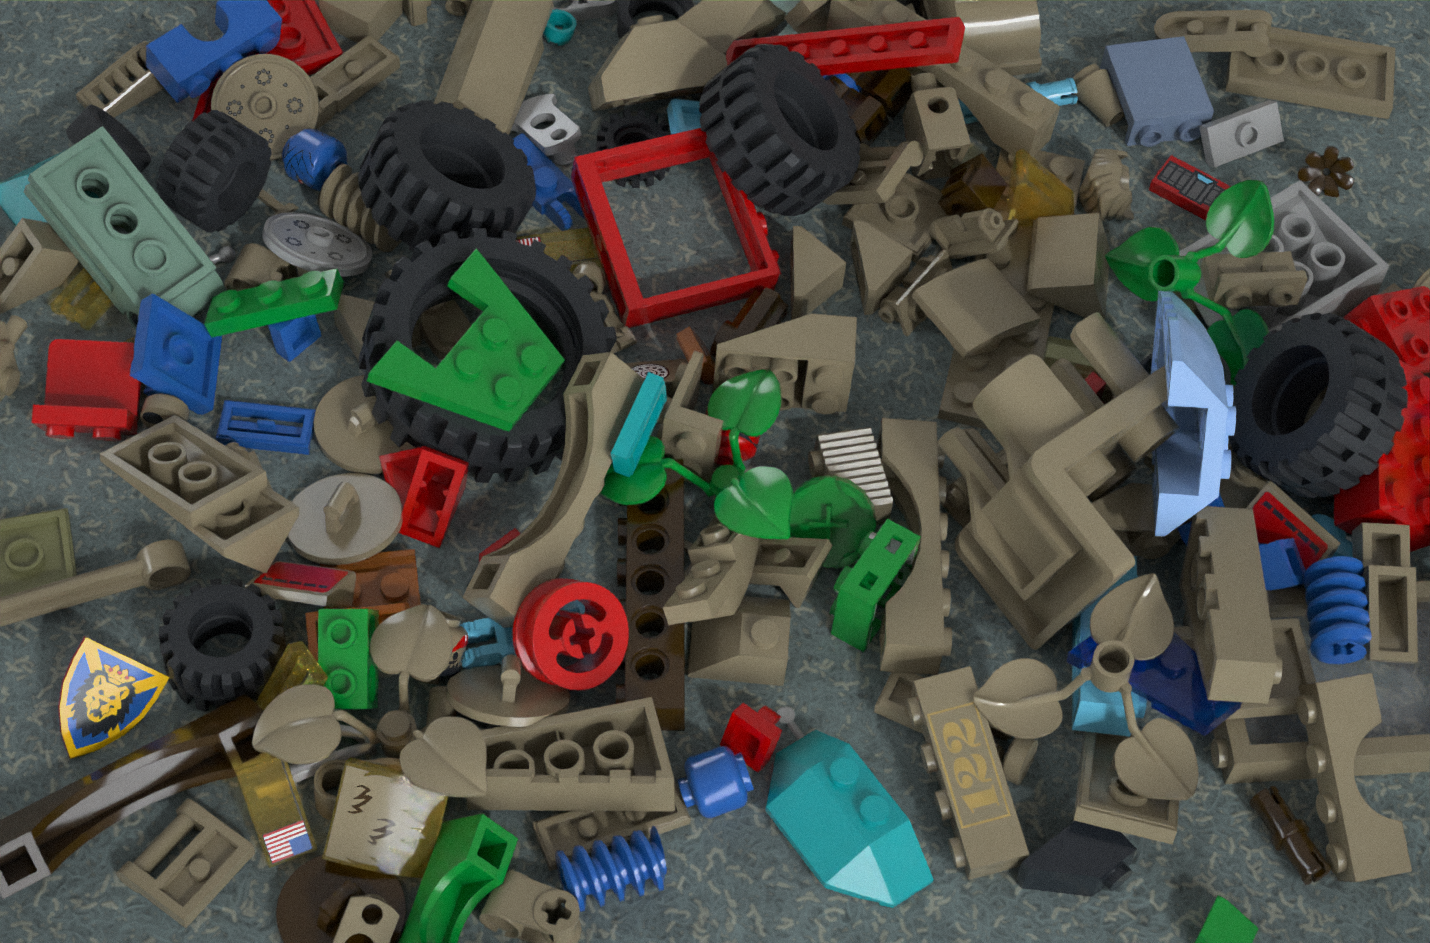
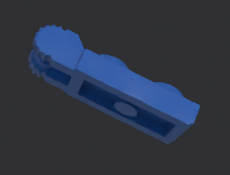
M523 133L513 138L514 146L517 149L523 150L527 156V165L532 166L536 196L532 206L541 215L545 214L563 232L573 227V220L569 212L561 204L564 201L585 219L572 181Z

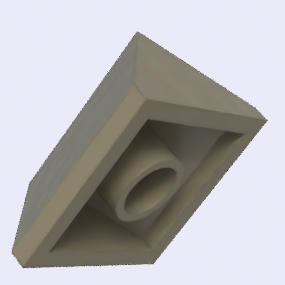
M1099 213L1038 217L1033 221L1027 293L1086 318L1093 313L1099 312L1105 319L1109 264L1105 254L1110 251V247Z

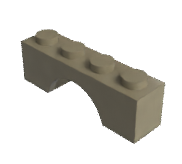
M1373 674L1349 675L1298 685L1300 696L1297 697L1296 701L1297 713L1300 721L1306 725L1310 745L1306 748V758L1311 772L1316 774L1319 794L1316 797V809L1320 820L1326 825L1329 844L1326 846V859L1332 867L1331 871L1336 874L1338 881L1361 882L1411 872L1412 868L1402 821L1387 818L1374 811L1362 798L1354 777V760L1361 741L1369 731L1382 723Z

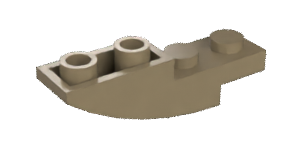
M714 514L713 520L700 532V536L688 550L693 566L691 572L676 587V591L663 606L668 625L734 615L742 602L753 573L759 538L749 537L727 529L718 520L716 514Z

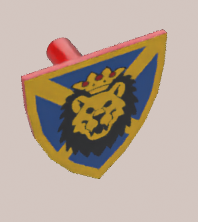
M84 636L62 680L58 704L60 733L69 758L72 759L95 752L129 732L145 717L170 677Z

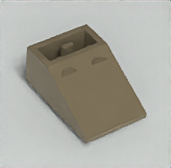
M811 313L717 344L712 394L728 379L764 369L771 370L780 383V411L790 408L813 409L820 414H832L836 411L846 412L855 365L857 317Z

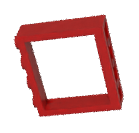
M701 128L574 157L571 180L624 327L632 328L746 299L752 295L755 289L763 290L767 287L774 290L778 277L782 274L777 263L779 254L775 249H770L766 238L768 228L763 213L761 211L757 212L754 203L747 199L748 195L743 190L738 191L732 185V179L725 171H721L716 163L718 159L714 152L709 151L705 142L707 139L706 132L702 131ZM709 158L752 272L643 299L602 182Z

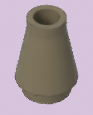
M1091 64L1080 70L1073 77L1077 87V93H1074L1073 96L1076 95L1078 100L1094 113L1106 127L1121 121L1125 117L1106 69H1100L1097 64Z

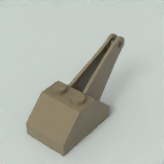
M702 0L677 20L664 22L663 15L638 19V24L630 26L631 30L618 41L588 86L593 112L702 93L706 83L727 67L726 55L724 53L764 0Z

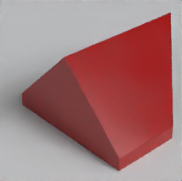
M426 446L379 456L385 482L395 489L401 500L403 522L398 533L440 548L465 491L469 462Z

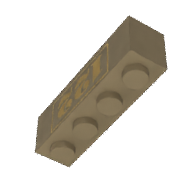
M971 666L913 681L912 698L906 699L912 726H921L926 740V744L920 745L927 774L935 772L940 787L939 791L934 792L938 814L942 821L950 820L954 833V838L948 839L955 868L964 867L968 880L1020 867L1022 861L1029 856L988 720L977 710L973 702V695L978 691Z

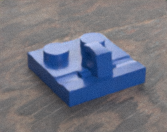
M151 294L140 302L134 343V358L131 363L130 376L145 384V395H172L182 400L189 410L196 414L204 415L212 411L214 407L222 335L211 338L203 323L155 294Z

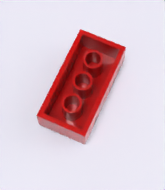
M1399 360L1400 366L1404 369L1407 385L1402 388L1407 390L1408 394L1407 408H1403L1401 415L1404 417L1403 426L1400 432H1395L1391 440L1394 446L1389 454L1383 453L1377 461L1379 466L1370 475L1363 474L1359 477L1360 483L1347 490L1340 488V493L1334 494V526L1352 535V531L1362 522L1409 525L1410 552L1430 546V378Z

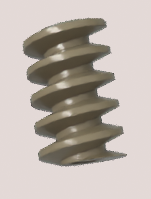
M347 164L339 165L326 179L319 193L317 204L322 214L330 219L334 218L335 222L348 227L349 231L354 234L361 235L365 241L375 244L381 251L392 252L402 241L399 240L397 242L390 237L388 229L384 225L379 226L372 218V209L366 208L362 199L358 182L359 172L352 174L350 166Z

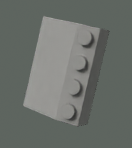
M1300 180L1270 198L1274 213V231L1269 244L1262 251H1291L1296 271L1303 270L1306 272L1308 280L1298 305L1284 307L1247 306L1240 309L1225 308L1230 310L1232 316L1243 309L1256 311L1265 321L1269 332L1271 330L1279 331L1282 329V323L1293 318L1301 319L1302 315L1332 313L1343 318L1369 296L1377 295L1389 265ZM1209 233L1180 250L1179 256H1186L1189 251H1199L1213 246L1219 239H1216ZM1225 247L1221 252L1216 254L1231 253L1228 251L1227 247ZM1203 258L1197 261L1200 269ZM1201 269L1200 281L1193 289L1194 292L1208 298ZM1194 301L1208 327L1216 321L1224 320L1220 314Z

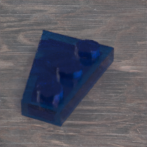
M1175 632L1169 647L1162 654L1149 660L1134 659V665L1128 681L1132 686V692L1150 701L1153 709L1204 736L1241 708L1242 702L1208 700L1196 652ZM1089 636L1069 651L1066 662L1081 670L1084 666L1090 667L1094 651L1098 646L1092 636Z

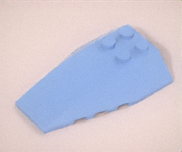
M1158 290L1151 374L1165 365L1169 406L1166 411L1180 427L1168 440L1152 452V464L1155 465L1152 476L1155 536L1165 537L1218 498L1220 479H1229L1231 450H1228V437L1234 436L1236 406H1233V385H1225L1223 365L1217 348L1203 324L1173 292Z

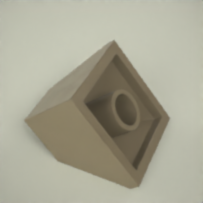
M744 596L734 615L692 622L688 677L784 686L789 650L790 600Z

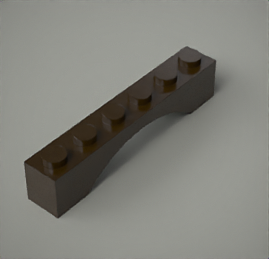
M244 694L1 819L0 896L2 899L51 875L87 841L130 814L184 790L218 780L237 777L274 758L270 754L256 751L252 744L256 724L264 710Z

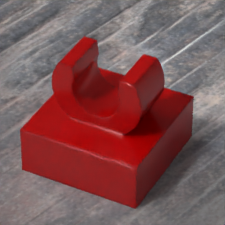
M742 703L732 712L719 745L729 747L734 755L742 752L745 764L759 773L770 761L782 733V730L775 725L781 716L766 705L756 712L745 703Z

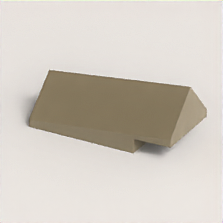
M472 0L434 104L443 101L452 103L454 108L460 110L467 108L474 111L475 116L483 120L487 118L495 123V128L502 134L506 132L509 135L544 51L542 35L554 8L553 1Z
M176 415L99 454L100 461L222 556L263 573H267L300 514L299 506L267 487L265 470Z

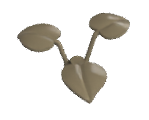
M1154 573L1142 575L1122 583L1097 603L1090 618L1091 636L1098 644L1094 651L1090 667L1083 668L1081 673L1064 689L1056 691V675L1047 665L1035 659L1021 658L1007 662L995 670L986 683L973 695L974 705L991 725L1014 737L1035 739L1049 735L1060 726L1063 712L1058 701L1068 698L1086 681L1091 680L1096 688L1104 692L1112 693L1119 691L1122 695L1128 730L1133 736L1123 740L1118 745L1114 756L1115 771L1122 784L1136 795L1150 799L1188 800L1193 797L1196 791L1199 776L1195 750L1187 734L1178 725L1164 718H1156L1149 721L1141 731L1136 722L1131 696L1132 686L1128 682L1134 665V659L1149 660L1155 658L1169 647L1173 638V616L1162 593L1158 577Z
M421 604L398 612L380 623L372 635L370 653L376 667L386 674H400L398 680L399 709L386 713L379 720L376 730L371 729L345 710L334 711V697L326 687L305 684L290 688L278 695L261 714L253 734L252 744L256 751L270 754L282 761L293 764H312L327 758L337 748L342 736V730L338 721H344L368 737L371 744L380 743L386 757L398 758L406 778L417 787L450 797H481L487 794V749L484 737L478 727L464 718L448 716L431 722L425 733H423L421 730H418L414 718L410 715L411 710L408 698L409 676L421 681L436 679L445 670L452 655V636L448 622L444 615L432 605Z

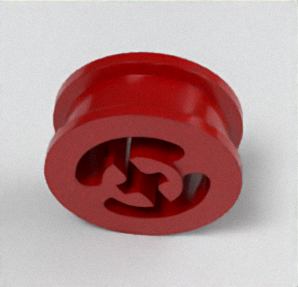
M569 578L552 579L535 587L522 601L513 624L514 650L523 668L532 677L541 682L570 690L590 689L600 685L612 676L624 658L629 639L627 617L615 595L598 584ZM578 600L584 605L585 612L582 614L562 610L561 608L572 601ZM557 654L579 658V660L570 666L562 667L557 663L556 657Z

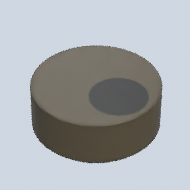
M154 394L144 400L140 419L148 428L173 415L187 422L190 410L177 397L168 394Z

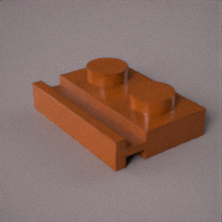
M415 549L379 552L365 560L345 565L320 564V567L349 570L356 573L352 607L354 608L404 602L409 603L410 608L421 605ZM324 606V609H342L338 607Z

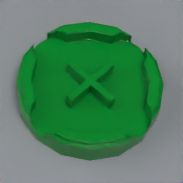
M834 475L813 477L798 486L793 492L790 538L828 539L833 546L823 566L826 568H844L859 560L860 557L857 556L859 548L870 531L875 532L877 524L874 505L864 489L849 479Z

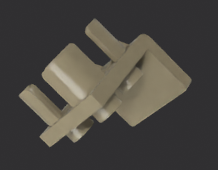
M1099 312L1093 313L1078 322L1073 328L1070 337L1115 393L1116 398L1104 405L1067 359L1061 358L1049 368L1039 356L1029 354L999 374L973 400L974 411L1006 450L1008 468L980 433L972 427L963 430L959 427L950 429L937 442L967 481L971 521L956 536V553L1029 647L1034 650L1039 649L1060 634L1135 565V558L1088 500L1087 496L1094 502L1108 495L1137 470L1133 462L1136 463L1153 452L1180 428L1166 411L1169 406L1165 365L1149 375Z

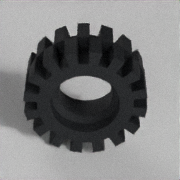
M630 109L623 110L622 118L617 113L610 115V123L604 120L601 124V130H598L596 152L619 147L630 142H641L671 135V131L668 130V123L665 120L658 123L659 115L653 112L647 118L645 117V110L638 109L637 116H631ZM671 167L619 178L618 185L625 187L627 181H632V188H640V181H644L647 187L654 185V177L661 181L665 178V171L669 172Z

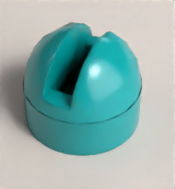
M554 9L542 36L549 44L550 41L557 43V46L568 44L576 29V19L564 10ZM555 25L562 27L563 29H557L555 28Z

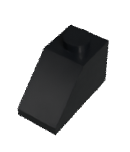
M1074 821L1022 861L1015 882L1023 889L1093 897L1105 886L1109 891H1114L1128 879L1132 873L1129 866L1137 848L1119 831Z

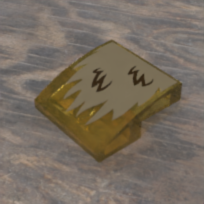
M350 757L345 761L322 859L381 873L423 878L441 829L448 796L435 794L417 787L406 778L402 769L395 770Z

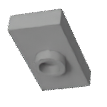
M1272 100L1261 102L1199 126L1206 163L1214 168L1284 141L1277 101Z

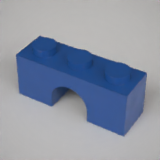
M219 0L216 2L215 24L224 34L221 38L215 41L198 40L180 24L146 45V67L176 103H179L188 96L195 98L208 89L212 81L222 76L237 61L257 53L266 54L278 44L282 18L267 0Z

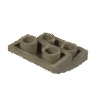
M989 258L978 260L946 272L916 289L911 296L963 358L995 351L1002 338L1031 332L1041 319Z

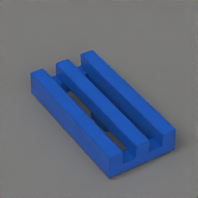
M225 400L216 440L223 445L237 442L240 446L250 449L309 455L310 442L314 433L316 410ZM232 416L297 422L303 423V427L275 425L274 421L257 420L256 423L231 420Z

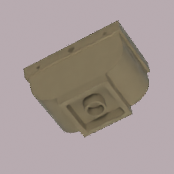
M920 0L919 11L922 18L932 20L960 17L965 25L962 43L1012 76L1039 72L1042 65L1039 53L1041 30L1036 0Z

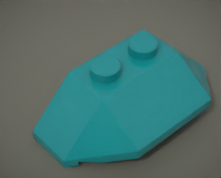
M814 730L776 753L765 811L824 888L858 899L879 902L881 906L894 908L933 882V876L909 818L849 743Z

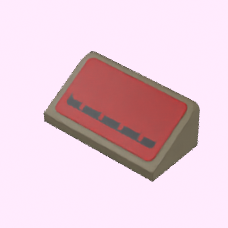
M1272 481L1263 487L1246 508L1253 509L1258 543L1268 544L1276 540L1294 538L1305 570L1315 562L1331 558L1341 544Z
M275 561L271 564L267 573L260 572L245 584V588L252 583L261 589L262 596L269 594L273 599L348 608L349 606L352 607L356 573L349 570Z

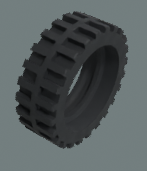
M472 228L469 237L463 239L458 238L456 231L443 233L438 246L434 248L428 240H425L415 246L411 260L402 256L394 264L390 278H384L362 337L364 343L359 354V369H364L366 372L361 386L365 397L376 396L377 400L372 414L378 424L388 420L394 427L390 439L399 448L408 442L414 448L426 446L469 462L468 471L475 473V482L489 483L493 473H504L506 482L518 481L527 467H531L534 474L538 475L548 470L555 456L562 461L566 433V413L563 394L582 356L611 352L617 337L615 327H604L603 323L609 313L605 301L602 299L594 302L590 296L594 284L586 275L577 279L569 271L573 262L563 254L558 260H555L543 253L546 244L535 239L532 245L528 246L516 242L517 233L503 230L500 238L487 237L486 228ZM476 248L565 359L561 366L563 372L562 381L553 399L543 407L525 412L510 432L366 381L369 372L396 341H399L413 351V330L417 320L424 311L440 303L464 299L447 286L450 278Z

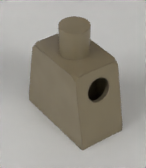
M921 73L910 80L913 93L903 113L906 141H918L924 151L921 164L911 167L912 175L920 180L950 177V170L962 163L971 145L956 90L953 87L938 88L933 73Z

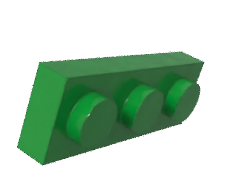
M338 268L323 272L310 271L301 277L279 282L271 280L264 282L260 286L240 291L227 290L212 297L204 325L211 338L337 310L344 281Z

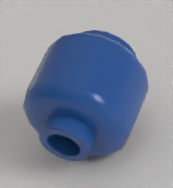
M719 746L690 756L684 765L686 777L677 779L686 808L696 805L699 813L705 818H713L744 807L748 801L747 792L754 790L742 752L734 755L733 751L727 746Z

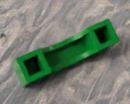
M484 814L444 821L399 943H458L462 928L476 905L488 893L503 884L518 838Z

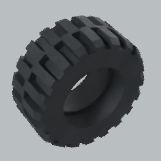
M760 44L747 50L706 83L699 103V112L702 114L700 118L701 130L706 132L707 139L705 142L709 151L714 152L718 159L716 163L721 171H725L732 179V185L738 191L743 190L748 195V200L755 205H764V209L773 214L797 216L810 211L853 179L860 160L858 155L860 141L855 136L857 128L854 120L849 118L847 105L843 99L838 97L834 91L836 88L830 80L826 81L820 74V69L813 63H807L804 60V56L796 51L789 52L788 47Z
M421 100L415 104L413 102L406 104L391 112L385 118L360 165V172L358 174L359 187L366 208L372 209V218L379 226L384 225L388 229L390 237L397 242L399 240L409 245L408 249L413 252L415 246L425 240H428L433 248L438 246L441 235L451 231H456L459 239L468 238L472 228H486L487 237L500 238L503 230L516 233L531 209L536 196L532 166L527 165V156L522 149H517L514 146V140L506 132L502 134L495 128L496 124L487 118L483 120L475 116L474 111L467 108L461 110L454 108L452 103L441 101L438 104H433L431 100Z
M1313 313L1302 315L1301 319H1290L1282 323V329L1279 331L1271 330L1264 336V343L1259 348L1254 347L1246 358L1249 360L1244 369L1239 368L1234 378L1237 384L1233 391V406H1236L1234 436H1229V441L1233 452L1237 453L1239 461L1256 474L1300 497L1315 498L1320 496L1323 498L1340 493V488L1347 490L1360 483L1359 477L1363 474L1370 475L1379 466L1377 461L1383 453L1389 454L1394 446L1391 440L1396 431H1401L1404 423V417L1401 415L1403 408H1407L1408 394L1407 390L1402 387L1406 386L1407 382L1404 369L1400 366L1399 358L1395 352L1387 347L1385 343L1341 316L1332 313ZM1328 386L1320 407L1304 424L1311 404Z

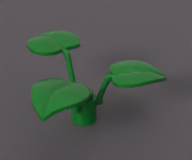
M1261 180L1239 182L1226 189L1214 200L1206 218L1208 232L1216 239H1219L1213 246L1199 251H1189L1186 256H1179L1178 244L1168 231L1159 227H1148L1134 233L1120 246L1105 254V258L1117 278L1139 298L1146 301H1157L1158 290L1180 292L1183 299H1191L1223 317L1224 320L1214 322L1207 332L1214 342L1218 354L1227 362L1231 372L1230 383L1235 387L1237 383L1234 381V378L1239 368L1243 370L1249 360L1246 358L1254 347L1259 348L1264 343L1263 337L1269 333L1268 327L1256 311L1243 309L1232 316L1230 310L1194 292L1193 288L1199 283L1201 278V269L1197 264L1199 259L1219 253L1225 247L1235 257L1250 258L1258 255L1269 244L1274 231V213L1268 188Z
M764 369L744 373L728 379L712 394L708 403V416L722 420V430H730L729 442L734 463L733 465H723L717 468L712 475L711 482H706L671 458L663 459L665 454L663 442L657 437L650 436L633 475L627 477L614 472L613 463H611L604 477V486L599 495L622 505L645 503L653 499L662 490L667 479L664 468H669L701 488L706 496L715 495V514L721 524L727 529L754 538L789 539L790 516L793 503V488L790 480L784 472L775 467L761 466L752 468L744 473L746 467L742 462L738 442L740 432L747 436L756 437L766 432L775 422L781 407V387L775 374L771 370Z

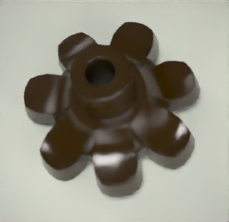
M1327 146L1324 150V155H1320L1316 151H1311L1307 154L1305 161L1309 166H1303L1299 169L1298 179L1302 182L1310 181L1307 187L1316 196H1319L1323 190L1326 196L1338 198V186L1348 190L1354 184V178L1346 173L1354 168V163L1348 156L1338 158V149L1335 146Z

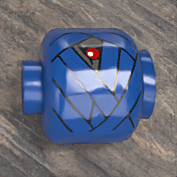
M304 129L290 137L285 143L282 160L285 172L290 179L316 191H321L324 182L333 170L341 164H347V151L343 143L336 138L315 129Z

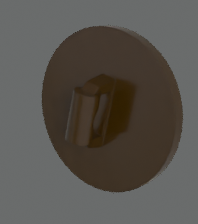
M326 854L317 856L295 870L280 892L277 902L276 919L283 943H333L350 896L378 894L399 913L400 917L390 943H398L405 927L406 901L401 884L386 865L373 857L370 858L381 865L364 864L349 858L347 859L350 862L325 856ZM376 904L367 905L362 911V916L370 921L376 920L379 916L382 917V909ZM358 933L347 938L345 943H373V941L367 935Z

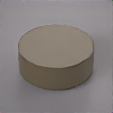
M1018 737L1013 739L1002 763L1007 781L1018 786L1022 783L1036 755L1038 740Z

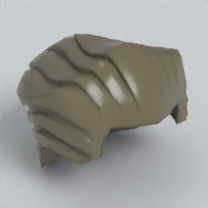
M1096 149L1080 187L1079 199L1082 207H1084V211L1086 214L1099 213L1102 222L1106 219L1108 221L1113 219L1134 220V214L1131 210L1132 193L1129 191V167L1121 163V159L1128 157L1127 151Z

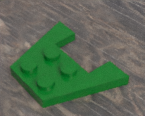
M476 248L450 278L447 287L483 313L436 368L399 341H396L369 372L366 381L510 432L560 370L565 359Z

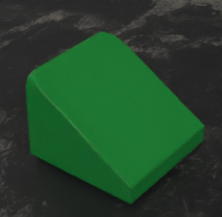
M1217 895L1195 943H1252L1259 928L1228 900Z

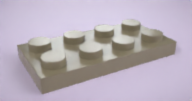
M1271 27V31L1266 34L1269 37V45L1265 55L1252 57L1245 52H1229L1226 92L1389 119L1392 112L1396 49L1394 47Z

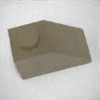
M22 218L0 248V314L62 285L79 262L49 223Z

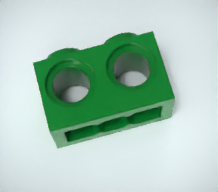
M318 609V685L326 687L331 691L335 702L334 709L378 708V668L374 664L370 653V642L374 631L379 626V610Z

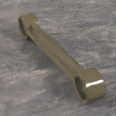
M176 540L157 541L141 549L136 559L0 597V627L144 585L151 590H161L181 584L191 574L184 547L181 542Z

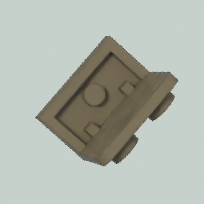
M694 351L689 363L681 362L677 369L673 382V388L677 390L673 399L667 397V401L657 420V423L661 424L656 437L665 446L663 459H683L685 468L709 483L717 467L723 421L693 411L698 400L704 353Z

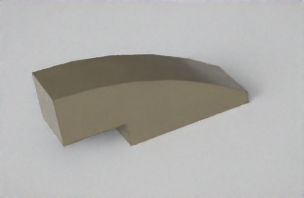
M1362 522L1352 531L1353 558L1362 561L1364 566V572L1361 577L1365 579L1366 588L1363 593L1368 599V605L1364 610L1368 611L1370 616V622L1366 627L1370 628L1372 633L1371 640L1364 645L1367 651V661L1416 664L1418 662L1416 567H1410L1409 525Z

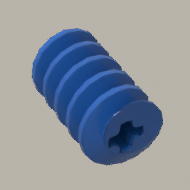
M1335 556L1322 559L1309 566L1304 573L1303 583L1306 589L1304 595L1308 606L1306 614L1308 622H1310L1308 626L1311 639L1310 650L1312 656L1318 661L1328 664H1346L1362 660L1367 654L1366 648L1363 645L1369 643L1372 633L1370 628L1366 627L1370 622V616L1368 611L1364 610L1368 605L1367 596L1363 593L1366 583L1365 579L1361 577L1364 572V566L1362 561L1357 558Z
M652 826L650 830L649 841L641 830L633 831L630 838V847L621 835H616L611 840L610 851L603 841H594L591 848V857L581 845L573 847L571 862L562 850L555 852L556 867L562 890L569 892L576 898L580 912L585 911L586 897L590 894L593 895L600 907L605 906L606 890L612 889L620 902L625 901L626 885L628 884L633 886L639 897L644 896L645 881L647 879L652 880L658 891L664 890L667 867L661 839L655 826Z

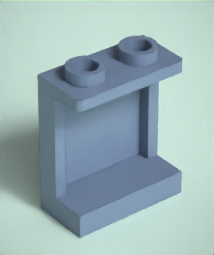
M1184 36L1105 46L1100 69L1107 70L1126 117L1128 129L1125 142L1127 146L1142 144L1143 146L1151 147L1164 141L1181 139L1182 141L1190 142L1201 137L1199 126L1211 122L1214 109Z

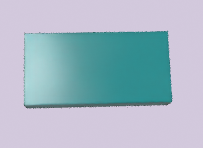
M650 372L647 373L611 451L614 472L627 477L633 475L667 401L666 385L663 377Z

